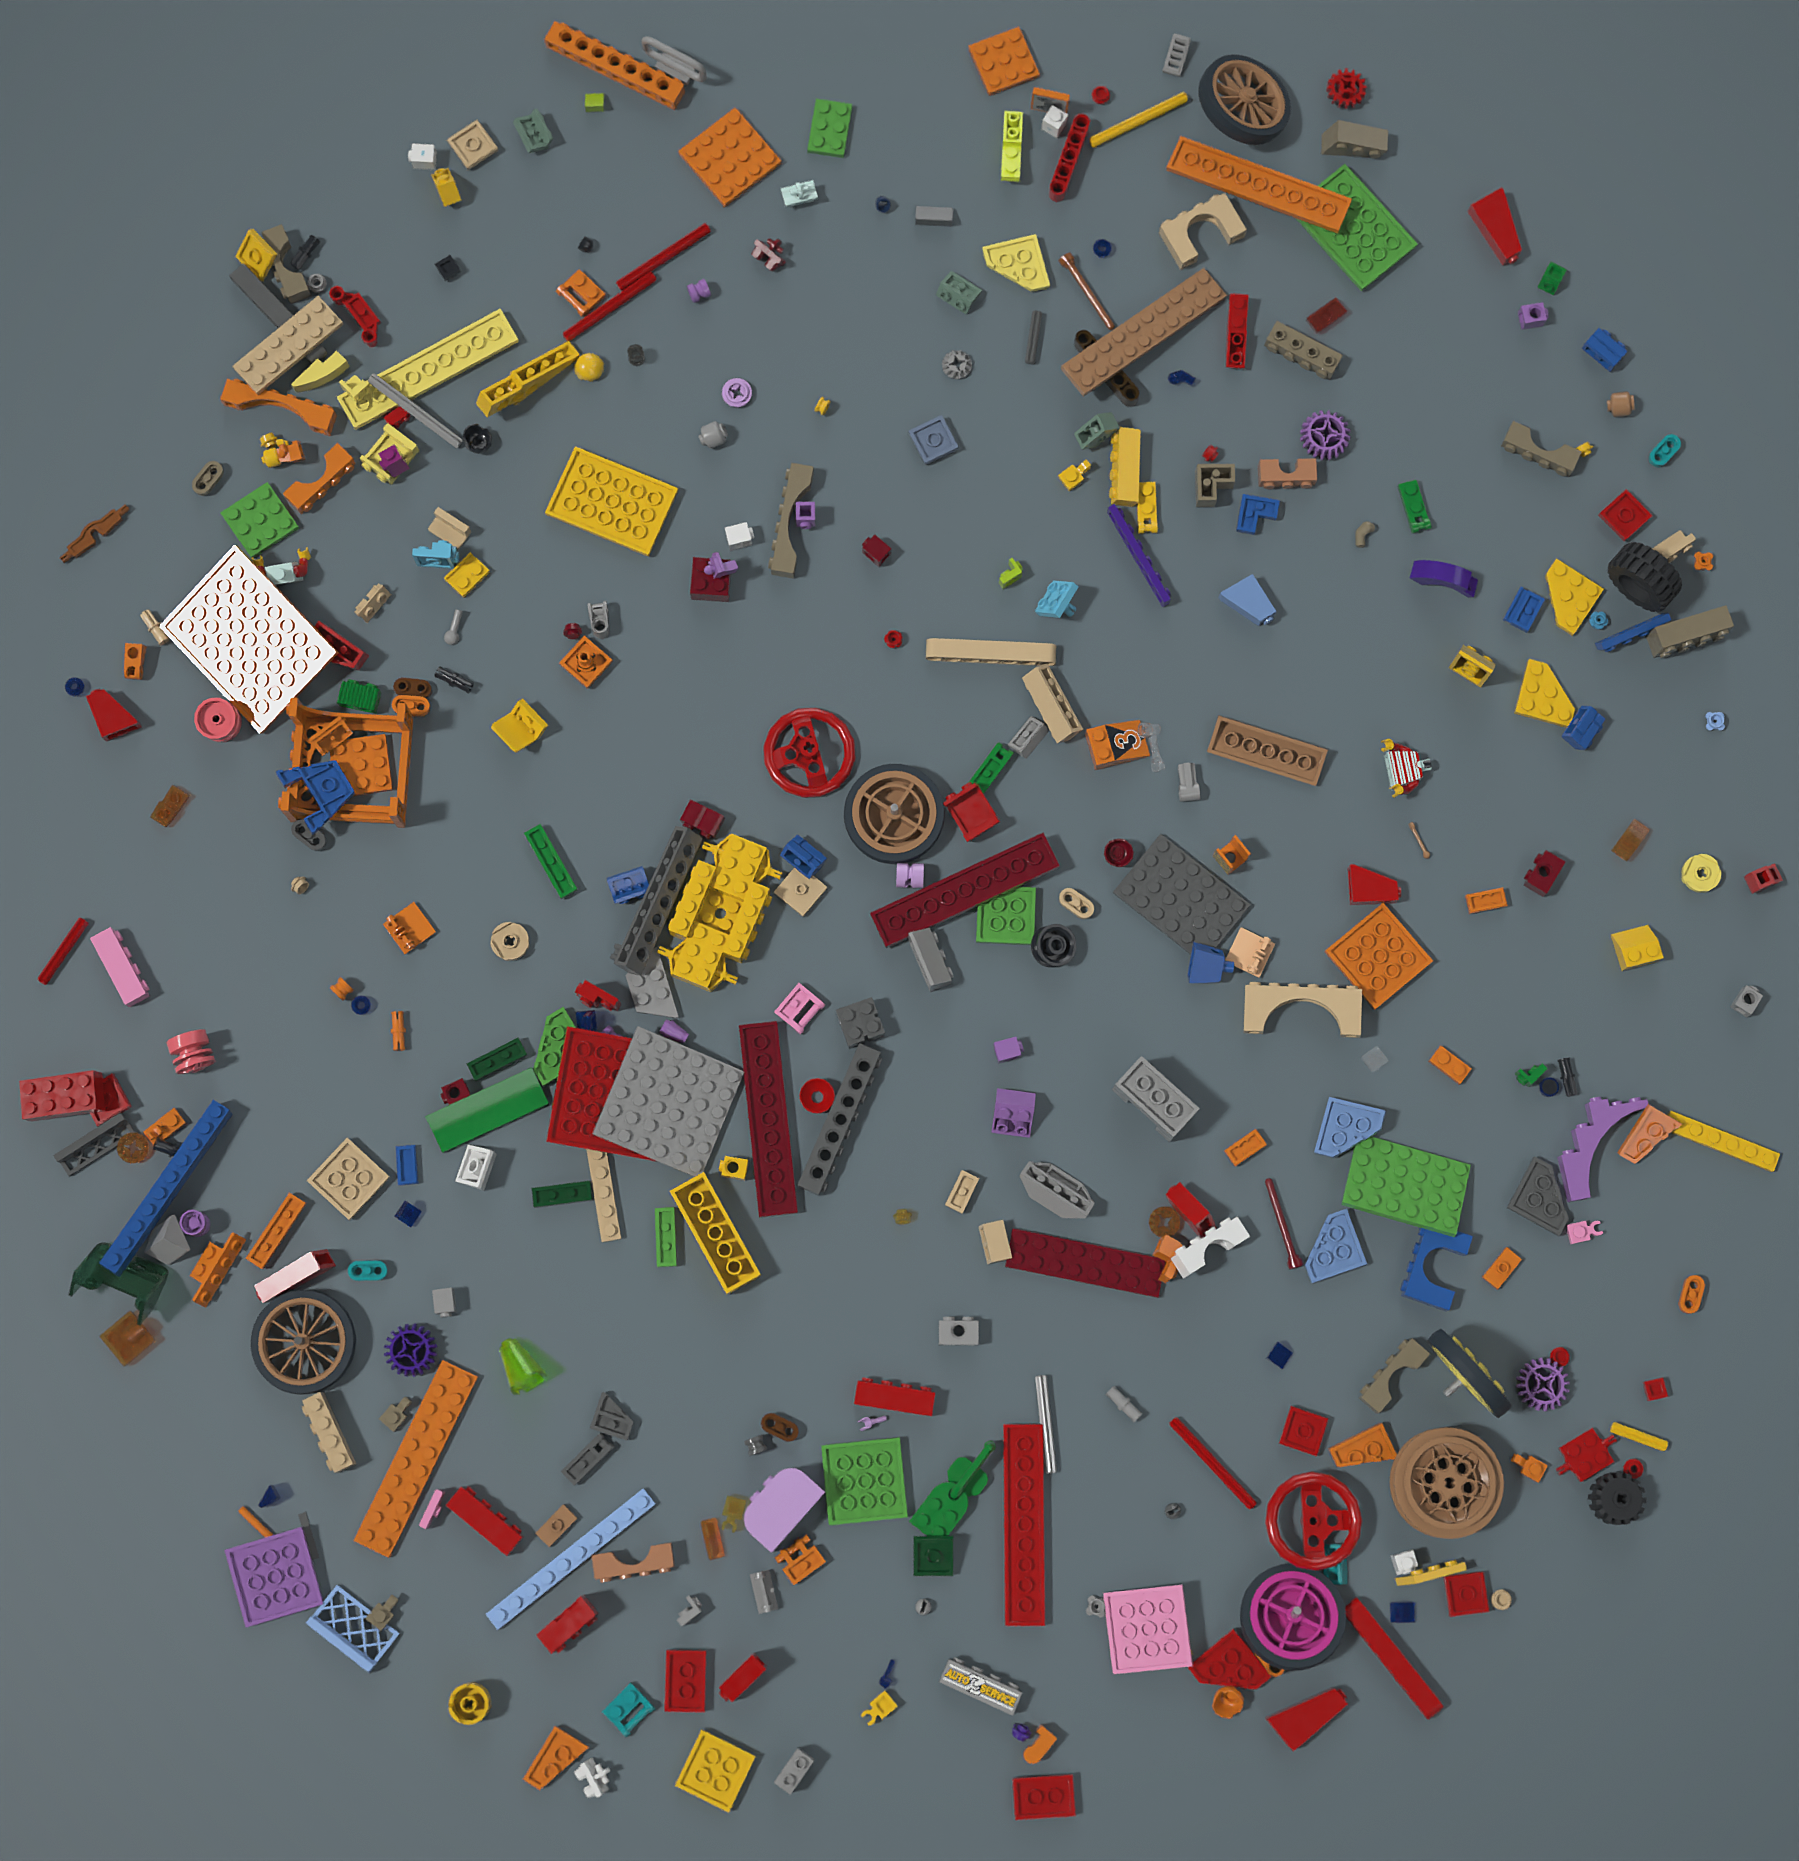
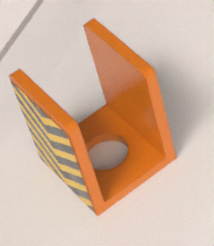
M1234 835L1230 843L1222 849L1217 848L1213 857L1229 875L1246 862L1251 853L1239 838ZM1233 853L1236 858L1235 861L1230 863L1225 854Z

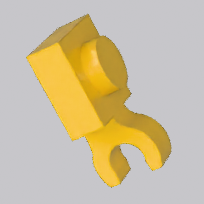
M1087 459L1077 468L1072 464L1060 473L1058 478L1068 491H1071L1084 481L1082 475L1091 469V464Z

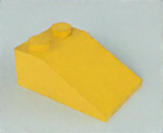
M1463 645L1450 664L1449 669L1481 688L1493 672L1496 664L1493 663L1491 658L1476 653L1477 651L1473 647Z

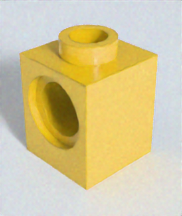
M725 1156L724 1160L720 1161L719 1171L722 1172V1177L745 1181L749 1161ZM731 1163H736L739 1169L735 1173H730L728 1166Z

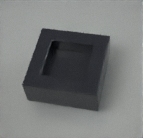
M451 255L435 263V267L444 281L461 272Z

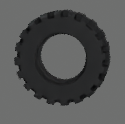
M1631 542L1625 544L1608 564L1607 572L1609 578L1613 581L1614 586L1619 589L1618 591L1624 594L1628 600L1634 602L1635 605L1641 606L1642 609L1649 610L1650 612L1663 611L1682 589V579L1679 577L1678 571L1674 569L1675 567L1665 557L1661 556L1658 551H1654L1648 545H1643V543Z

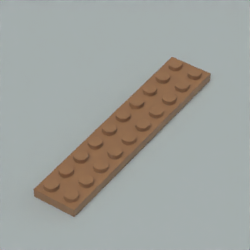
M1203 268L1064 363L1060 369L1084 397L1216 306L1227 295Z

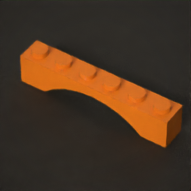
M227 379L220 398L224 406L241 411L260 405L285 408L300 416L313 432L327 436L331 435L337 417L334 409L329 405H316L315 402L308 399L302 401L294 395L287 394L285 396L274 389L264 390L257 395L249 385L244 384L239 379Z

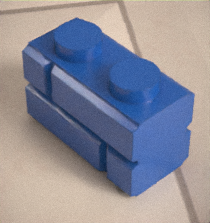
M1600 328L1593 333L1582 347L1586 353L1609 372L1613 370L1627 353L1623 343L1616 342L1611 338V334L1607 330H1601Z
M1581 706L1561 737L1566 742H1569L1574 749L1585 750L1592 745V739L1595 734L1602 730L1605 718L1593 707Z
M798 834L786 844L780 854L782 858L808 879L813 877L822 868L827 859Z

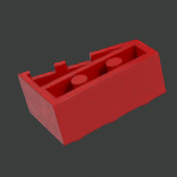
M582 1595L536 1636L551 1654L555 1651L560 1653L567 1646L565 1644L566 1641L570 1638L575 1640L582 1634L581 1628L585 1625L590 1627L598 1620L596 1616L599 1612L586 1596Z

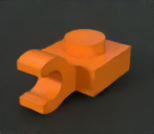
M1514 1454L1510 1460L1522 1467L1521 1474L1536 1483H1539L1548 1466L1532 1456H1528L1526 1460L1522 1456Z

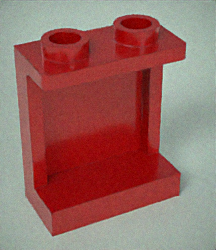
M971 782L962 786L963 791L958 794L953 792L945 797L947 801L943 803L961 829L967 842H970L1001 822L977 783L972 784Z

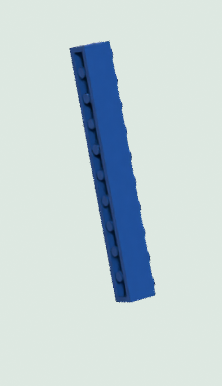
M215 1100L210 1103L100 1261L104 1268L118 1277L122 1275L233 1115L228 1108Z

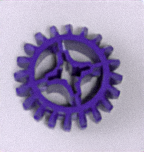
M405 1324V1331L399 1326V1334L392 1331L391 1334L394 1336V1339L390 1337L386 1339L391 1342V1345H384V1348L390 1349V1352H385L384 1356H391L386 1363L391 1364L394 1362L391 1370L399 1367L397 1374L401 1375L403 1370H405V1377L409 1376L410 1371L412 1376L416 1377V1370L421 1375L424 1374L422 1367L429 1370L428 1361L435 1363V1360L430 1358L431 1355L437 1356V1352H432V1349L438 1347L437 1344L431 1345V1342L435 1340V1337L428 1338L431 1332L428 1330L423 1334L424 1326H421L417 1331V1324H413L412 1330H410L409 1324ZM417 1334L423 1341L413 1344L407 1335ZM402 1338L403 1349L396 1354L397 1343ZM409 1345H411L410 1347H416L413 1350V1356H411V1354L409 1353L405 1354L407 1353L406 1351L409 1350ZM426 1346L425 1357L420 1362L419 1351ZM409 1357L415 1366L406 1367L398 1360Z

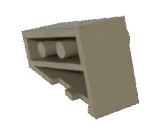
M1338 120L1322 133L1321 155L1379 158L1388 151V130Z

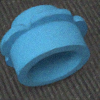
M1593 612L1591 614L1589 622L1593 628L1603 629L1608 624V618H1606L1604 612Z

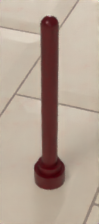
M1267 1178L1265 1184L1289 1256L1287 1258L1288 1269L1292 1270L1304 1266L1302 1258L1296 1255L1273 1181Z

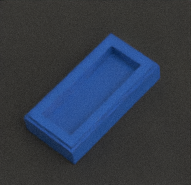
M416 1145L396 1146L398 1185L418 1184Z

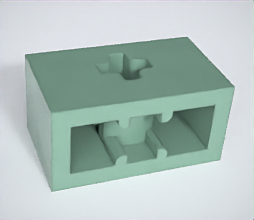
M1112 412L1095 415L1078 429L1074 435L1081 449L1094 448L1120 429Z

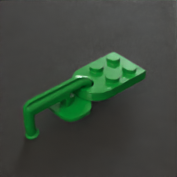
M987 1441L974 1462L966 1457L957 1458L947 1471L948 1481L938 1484L931 1491L909 1522L927 1536H948L965 1514L969 1503L968 1496L979 1495L986 1486L988 1476L980 1467L995 1450V1443Z

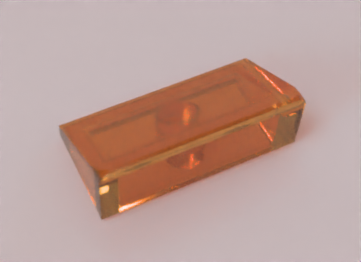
M711 1518L701 1521L708 1558L713 1560L724 1557L725 1554L717 1519Z

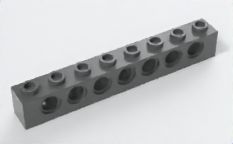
M675 826L614 961L615 965L630 974L641 976L645 970L661 930L703 838L689 828Z
M859 1043L797 1186L818 1196L821 1192L825 1193L829 1183L826 1182L829 1174H833L836 1168V1164H834L836 1156L840 1158L843 1152L842 1142L844 1139L848 1140L852 1131L849 1126L852 1121H856L860 1112L857 1111L859 1103H864L867 1093H864L866 1087H871L875 1078L872 1075L875 1068L879 1069L883 1058H880L881 1052ZM861 1063H867L870 1066L867 1072L859 1070L858 1067ZM855 1080L862 1083V1087L858 1090L851 1087V1083ZM846 1098H852L854 1105L852 1107H845L843 1101ZM838 1116L846 1117L847 1121L844 1125H838L835 1122ZM831 1133H836L839 1136V1140L836 1143L828 1141V1136ZM823 1151H828L831 1153V1158L824 1161L820 1158V1154ZM815 1169H821L823 1176L816 1179L812 1176V1172Z

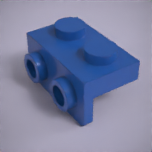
M643 866L606 878L614 903L619 904L627 903L630 901V898L636 896L637 898L644 897L649 886Z

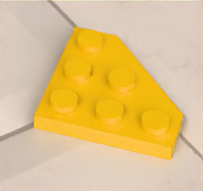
M1556 558L1546 573L1545 578L1549 586V595L1555 612L1556 625L1573 636L1604 589Z
M1528 659L1514 714L1567 728L1573 719L1575 708L1548 664Z

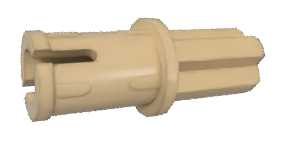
M150 610L143 611L141 618L149 628L148 632L153 634L160 646L166 644L170 638L159 627L161 623L156 620Z

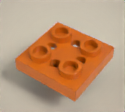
M583 636L559 662V665L588 689L613 660L586 636Z

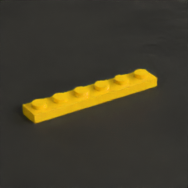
M1669 1111L1668 1115L1682 1123L1678 1129L1675 1128L1670 1133L1764 1170L1774 1172L1780 1153Z

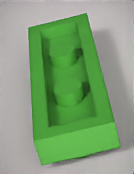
M655 1208L657 1267L677 1266L675 1208Z

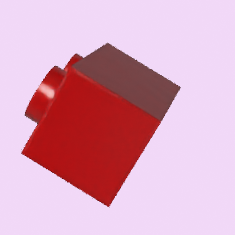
M399 406L383 418L386 423L397 429L400 424L407 422L411 416Z

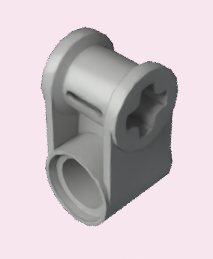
M607 601L598 604L588 603L593 634L596 638L604 639L610 633ZM599 625L605 626L602 631L596 630Z

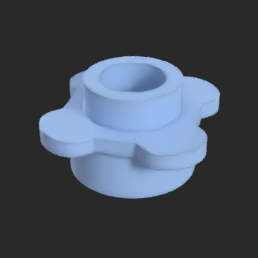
M1708 712L1705 715L1707 730L1718 729L1721 731L1725 728L1723 724L1724 714L1722 712Z

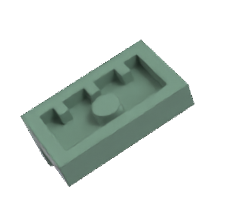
M950 271L941 281L936 296L964 314H967L982 290L953 271Z

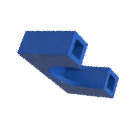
M1420 1228L1418 1232L1420 1240L1413 1247L1412 1254L1415 1255L1413 1261L1408 1263L1406 1272L1409 1274L1407 1280L1404 1279L1401 1284L1400 1290L1403 1291L1401 1296L1443 1311H1449L1455 1292L1431 1283L1424 1274L1423 1262L1426 1255L1433 1249H1444L1461 1256L1467 1255L1473 1236L1457 1231L1456 1236L1451 1237Z

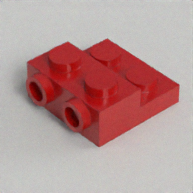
M587 980L583 984L579 983L575 990L576 996L580 997L579 1000L582 1001L581 1003L589 1008H592V1006L598 1008L601 1003L609 1011L613 1009L618 1011L621 1006L618 998Z

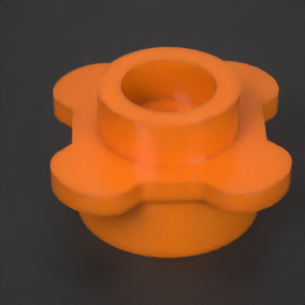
M1695 553L1694 568L1696 570L1710 571L1713 568L1711 564L1712 553Z

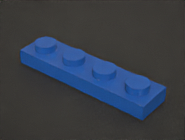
M1661 613L1595 643L1597 650L1608 652L1615 649L1616 644L1622 643L1623 645L1633 641L1632 637L1634 636L1642 637L1647 635L1650 629L1671 621L1669 613Z

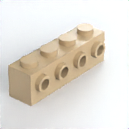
M1048 664L1037 666L1022 677L1025 687L1029 690L1035 705L1038 707L1044 722L1057 743L1068 741L1083 730Z
M319 1392L302 1400L304 1404L302 1410L306 1417H310L312 1422L310 1428L313 1434H317L320 1439L318 1445L321 1452H325L328 1457L326 1463L330 1471L334 1470V1473H339L356 1465L325 1394Z

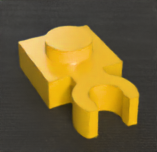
M884 1690L869 1703L873 1708L871 1710H864L861 1716L864 1717L866 1714L872 1716L871 1721L867 1723L870 1726L875 1722L876 1716L879 1715L883 1719L897 1705Z

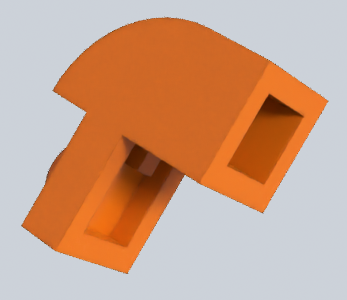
M1164 1235L1159 1239L1152 1255L1166 1262L1159 1277V1280L1164 1283L1176 1277L1178 1270L1170 1258L1176 1255L1174 1251L1183 1246L1179 1241L1168 1235Z

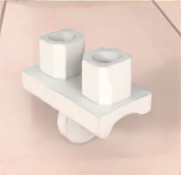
M593 1758L582 1763L581 1767L575 1771L578 1780L581 1781L587 1778L590 1784L584 1788L588 1798L593 1796L599 1797L609 1790L606 1785L609 1781L606 1773L610 1772V1769L608 1767L603 1770L601 1764L596 1765Z

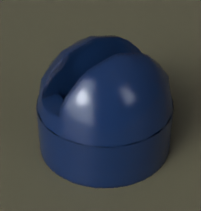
M880 196L876 199L875 206L879 212L884 213L890 209L891 203L887 197Z

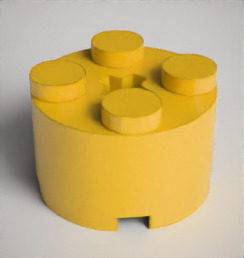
M476 1682L465 1683L457 1687L451 1693L449 1699L450 1715L455 1721L465 1725H473L483 1720L491 1708V1697L488 1690ZM467 1698L469 1701H474V1703L472 1704L473 1708L471 1706L468 1708L466 1707V1704L468 1703Z

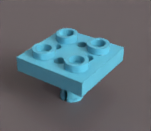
M1053 580L1048 586L1044 597L1038 602L1035 612L1039 616L1060 618L1064 612L1068 617H1071L1074 614L1073 611H1076V607L1069 602L1079 586L1074 582Z

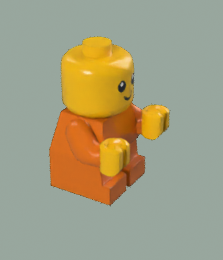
M276 440L277 446L280 448L264 450L263 457H261L263 464H266L268 468L280 466L282 463H295L305 460L301 442L298 440L292 441L291 445L286 440Z

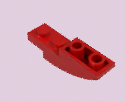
M1229 294L1226 368H1245L1248 294Z

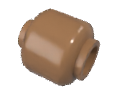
M1628 391L1612 393L1611 400H1607L1608 412L1612 411L1614 417L1631 415L1632 410H1635L1634 396H1630Z

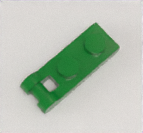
M1417 479L1398 484L1397 487L1411 532L1417 533L1421 529H1431V522L1424 506ZM1421 518L1422 522L1417 523L1415 519Z
M998 742L969 782L972 784L977 783L985 794L1007 762L1012 758L1014 752L1010 749L1006 750ZM998 753L1003 756L1002 760L996 757Z

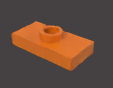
M1503 887L1465 895L1469 914L1508 906Z
M1254 1129L1225 1149L1224 1152L1232 1164L1237 1166L1266 1146L1267 1143L1257 1129Z
M1505 1247L1482 1278L1498 1290L1522 1259L1508 1247Z

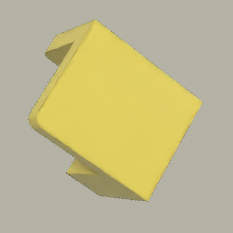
M356 375L351 377L346 383L343 380L339 382L342 389L356 403L370 392L368 384L364 380L361 381Z

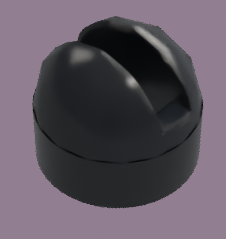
M584 236L578 249L582 252H590L593 248V242L590 238Z

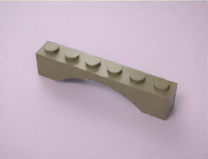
M791 463L790 469L787 468L785 479L788 480L787 486L783 487L782 497L785 499L784 504H780L779 515H781V520L776 523L775 533H778L777 540L773 539L772 551H774V557H770L768 565L772 575L794 579L797 555L789 539V522L792 512L796 507V502H799L811 490L814 466Z

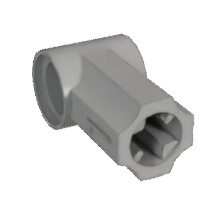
M1195 763L1178 765L1180 802L1200 800Z

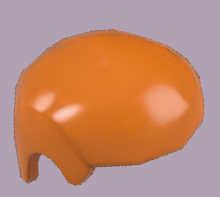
M1232 1686L1222 1687L1214 1695L1212 1708L1218 1716L1231 1719L1236 1713L1241 1712L1244 1705V1697L1239 1690Z

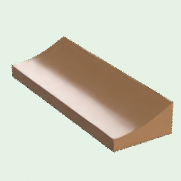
M1218 715L1207 750L1209 753L1314 786L1317 785L1328 751L1325 748Z

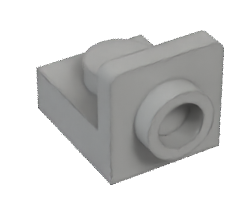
M691 1595L686 1597L693 1608L689 1609L687 1607L679 1613L680 1618L677 1621L681 1626H684L702 1612L700 1609L702 1604L696 1596L693 1598Z

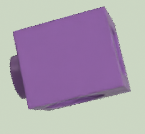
M1543 302L1520 307L1518 317L1521 330L1544 326L1548 319V310L1544 308ZM1534 313L1538 318H1533L1530 314Z
M1017 1037L994 1042L993 1044L998 1064L1021 1058V1052H1024L1021 1040L1017 1041Z

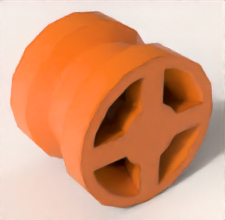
M341 977L335 985L329 987L342 1001L346 999L348 993L354 991Z

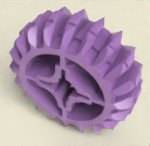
M1320 410L1319 416L1314 412L1312 418H1306V422L1302 424L1303 429L1300 431V434L1303 435L1300 441L1305 442L1302 447L1309 448L1307 450L1308 454L1314 452V458L1320 455L1321 460L1325 456L1328 460H1331L1332 455L1337 458L1339 453L1343 454L1344 448H1347L1349 445L1347 441L1351 439L1348 435L1350 429L1346 428L1348 422L1342 423L1343 416L1337 418V412L1330 415V410H1327L1326 414ZM1324 423L1322 428L1312 429L1315 425ZM1331 425L1334 426L1337 429V431L1333 430L1331 428ZM1325 429H1326V433H1327V436H1328V437L1326 438V440H1325V437L1323 436V435H1324L1323 433H1324ZM1313 439L1317 440L1320 443V446L1316 444ZM1339 441L1336 445L1327 447L1329 442Z
M1538 1358V1364L1535 1359H1532L1531 1366L1525 1363L1524 1367L1527 1371L1520 1369L1519 1372L1523 1377H1516V1380L1521 1381V1384H1516V1388L1522 1387V1391L1518 1392V1395H1525L1522 1402L1529 1400L1528 1407L1531 1408L1535 1404L1536 1411H1539L1541 1406L1543 1411H1547L1548 1406L1551 1410H1554V1403L1557 1406L1562 1405L1559 1398L1562 1400L1567 1398L1562 1393H1569V1389L1564 1388V1385H1569L1570 1382H1564L1563 1379L1568 1377V1374L1561 1375L1564 1368L1559 1367L1556 1369L1558 1362L1555 1361L1550 1365L1551 1359L1549 1358L1545 1360V1363L1543 1358ZM1544 1368L1549 1370L1551 1374L1543 1377L1540 1373L1537 1374L1535 1370ZM1530 1375L1532 1376L1531 1378L1534 1381V1386L1531 1389V1391H1529L1528 1388V1380ZM1555 1378H1556V1380H1557V1391H1556V1393L1554 1394V1390H1553V1388H1552V1382H1553V1381L1555 1380ZM1539 1381H1546V1388L1538 1389ZM1540 1392H1543L1546 1396L1548 1395L1550 1399L1547 1401H1541L1536 1399L1534 1396L1536 1394H1539Z

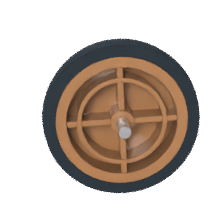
M885 764L864 773L850 789L844 805V822L850 839L863 854L881 863H907L923 856L936 843L944 825L945 809L938 788L926 774L904 764Z

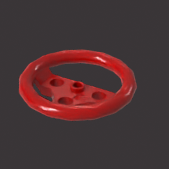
M816 707L798 708L781 716L769 729L763 746L764 765L771 779L785 792L802 798L822 797L838 789L850 776L856 759L855 741L847 725L833 713ZM811 719L828 723L838 732L843 742L844 759L840 770L829 781L826 778ZM792 724L795 735L789 745L775 750L779 735L788 725ZM802 728H807L810 734L802 737L799 731ZM790 750L796 753V757L792 760L787 759L785 756ZM817 764L820 769L818 772L812 773L809 771V766ZM791 765L805 771L809 786H802L791 782L780 770Z
M1307 1472L1294 1475L1277 1487L1267 1505L1265 1525L1269 1541L1281 1558L1297 1568L1318 1571L1335 1567L1350 1556L1360 1539L1362 1516L1358 1500L1346 1484L1329 1474ZM1322 1486H1326L1339 1494L1348 1510H1331L1322 1501ZM1297 1487H1301V1525L1304 1556L1294 1552L1286 1545L1280 1536L1277 1524L1279 1507L1285 1497ZM1309 1495L1316 1497L1317 1502L1313 1507L1308 1506L1306 1503V1498ZM1331 1514L1337 1517V1524L1335 1526H1330L1327 1523V1517ZM1311 1517L1316 1519V1523H1313V1525L1309 1522ZM1333 1530H1349L1342 1546L1332 1554L1325 1556L1324 1540ZM1312 1535H1315L1319 1540L1318 1545L1315 1547H1311L1308 1544V1538Z

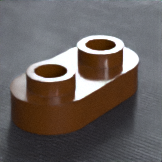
M399 678L393 685L397 696H421L427 699L432 693V687L429 682L422 679ZM405 684V689H400V685ZM424 686V691H418L419 687Z
M774 1413L766 1414L761 1420V1426L764 1431L784 1441L791 1442L798 1437L799 1429L797 1425ZM770 1419L775 1421L773 1427H769L767 1424ZM791 1428L793 1430L792 1435H786L785 1430Z

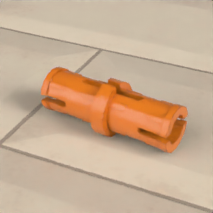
M393 1011L391 1012L393 1051H399L398 1043H400V1051L406 1050L404 1012L398 1011L397 1019V1013Z

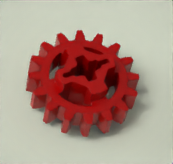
M1345 68L1344 73L1339 69L1337 75L1333 73L1331 79L1328 80L1326 92H1330L1328 99L1333 98L1332 104L1339 103L1338 108L1342 105H1345V109H1348L1349 105L1354 108L1356 103L1360 104L1362 98L1365 97L1367 86L1364 85L1365 79L1360 80L1361 74L1355 75L1354 69L1351 73L1348 72L1347 68Z

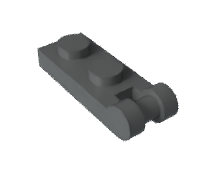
M601 1432L561 1471L574 1486L615 1447L611 1442L608 1443L604 1439L605 1436ZM597 1444L603 1448L600 1452L594 1448Z

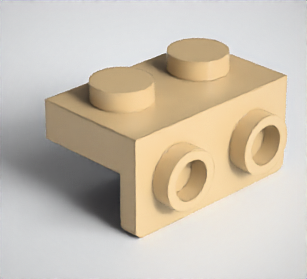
M1679 530L1652 549L1658 551L1661 556L1671 563L1678 557L1677 554L1689 551L1693 547L1692 543L1696 538L1692 533L1685 537L1682 531Z

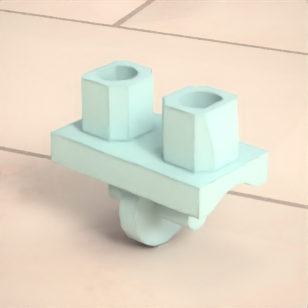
M813 180L801 184L798 182L793 186L781 188L786 207L818 199Z

